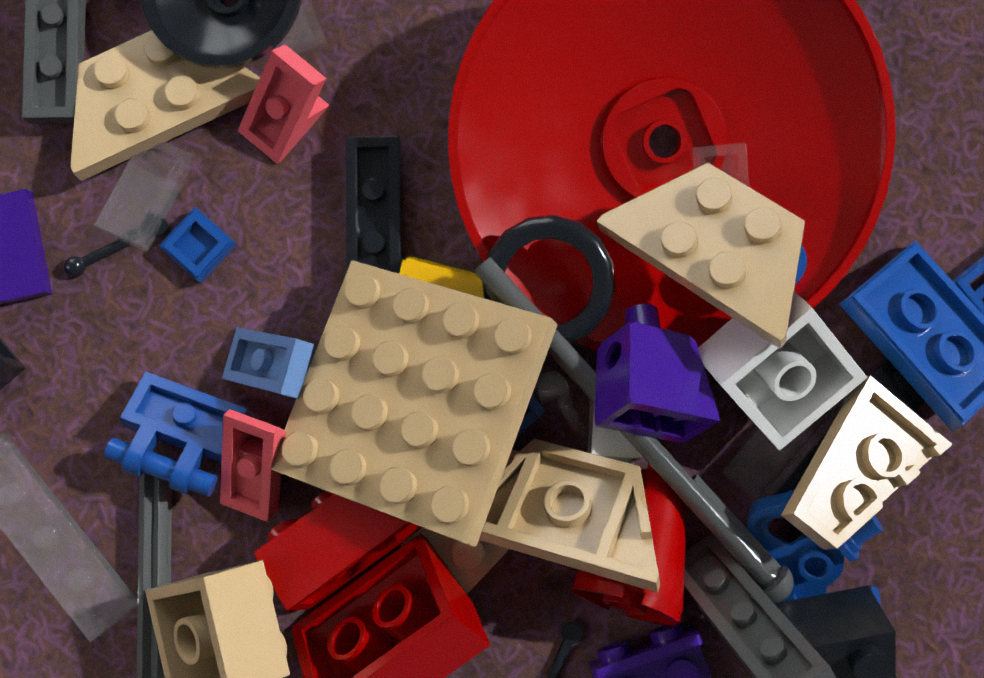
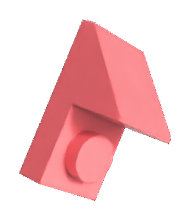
M284 44L272 50L237 131L276 164L280 163L328 108L329 104L319 97V93L327 78L287 45Z
M231 409L223 415L220 504L266 522L271 520L279 511L282 477L281 473L271 469L286 431Z

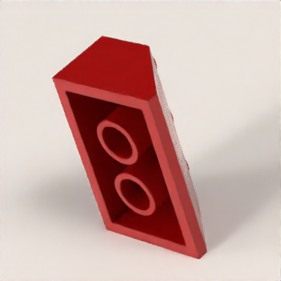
M422 533L291 627L303 678H445L490 646L472 600L430 541Z

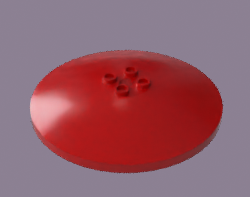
M494 0L476 27L463 55L453 88L448 125L450 175L457 206L467 233L483 262L486 260L490 248L506 229L529 217L546 215L565 217L581 222L601 238L614 263L616 289L608 314L591 334L575 342L594 351H597L602 342L626 324L625 311L638 304L656 306L661 328L690 335L696 341L697 347L701 346L732 319V317L600 232L597 220L602 214L706 163H710L805 221L802 246L806 252L807 265L802 278L795 284L794 291L814 308L829 295L848 273L864 249L878 221L888 192L894 163L896 140L895 104L890 75L880 44L867 17L856 0ZM659 126L669 127L677 137L676 148L668 157H658L649 146L650 135ZM553 238L534 240L519 248L508 262L505 271L508 277L544 316L552 318L556 323H562L577 315L588 302L593 287L592 269L584 254L570 243Z

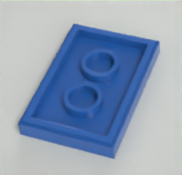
M915 240L839 305L947 427L954 431L963 426L984 406V315Z

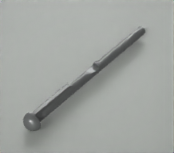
M491 257L486 259L474 271L503 304L543 315ZM556 329L547 353L595 404L596 372ZM619 431L759 584L758 586L774 604L780 603L789 597L794 586V579L790 569L787 566L781 567L697 474L691 477L656 438Z

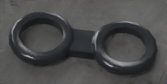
M558 215L526 218L506 229L488 251L486 259L491 257L505 272L508 262L519 248L534 240L549 238L570 243L583 253L592 269L593 287L589 300L577 315L562 323H557L556 328L569 344H572L591 334L609 312L616 289L613 260L601 238L581 222ZM482 281L484 299L502 303Z

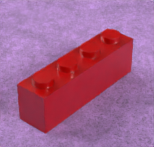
M324 491L311 502L313 509L299 520L290 519L273 528L267 534L269 542L253 554L258 561L263 560L266 575L271 580L272 586L286 611L311 609L423 527L329 491Z

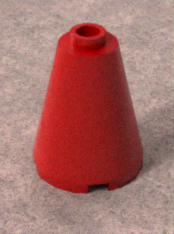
M648 464L647 469H641L660 579L658 593L582 570H577L573 577L571 593L606 610H609V607L612 606L627 611V617L658 625L676 626V623L679 624L683 614L687 505Z

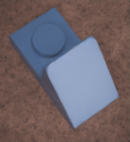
M237 327L222 379L299 399L305 376L314 356V344L296 338Z

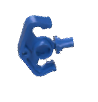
M790 490L786 493L756 500L749 508L747 526L749 532L781 567L787 566L790 569L794 579V586L789 597L782 601L786 602L828 593L826 590L827 586L841 576L844 568V556L851 562L859 559V551L862 550L861 544L883 531V527L874 515L838 549L824 550L805 534L792 542H787L772 533L768 528V524L774 518L785 519L781 514L795 491ZM870 585L871 591L878 603L881 604L879 589Z

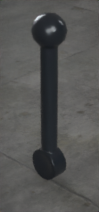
M151 216L146 221L145 227L81 258L77 256L69 257L64 263V271L71 277L81 276L85 268L151 235L153 237L165 235L168 231V223L161 216Z
M568 621L561 627L563 640L547 678H559L572 645L582 639L583 629L577 622Z

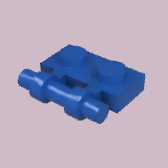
M145 371L120 417L123 427L137 433L131 444L114 437L111 438L105 448L104 458L121 464L122 470L137 477H141L145 473L169 482V488L183 494H188L191 490L209 497L214 491L218 477L200 470L199 467L204 457L222 462L223 415L231 409L248 416L247 409ZM158 440L184 449L178 461L153 452Z

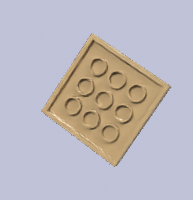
M352 260L305 376L299 399H296L284 431H286V434L271 470L476 547L558 324L547 316Z

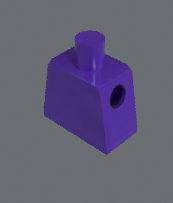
M638 304L628 308L624 314L626 324L602 342L597 350L595 426L684 444L720 421L697 343L690 335L662 329L656 306Z

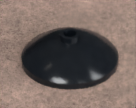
M141 0L146 20L154 34L177 56L203 67L233 68L256 61L272 51L292 28L299 13L302 0H238L235 5L230 7L224 5L225 0Z

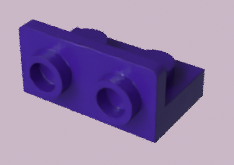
M681 622L679 624L676 623V626L662 625L649 632L651 640L630 647L628 640L606 645L597 650L599 659L588 662L593 678H712L700 646L703 642L699 632L692 626L683 628Z

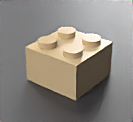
M263 560L200 574L145 590L165 678H283L290 675L286 658L287 644L279 629L273 604V586L271 580L266 575Z

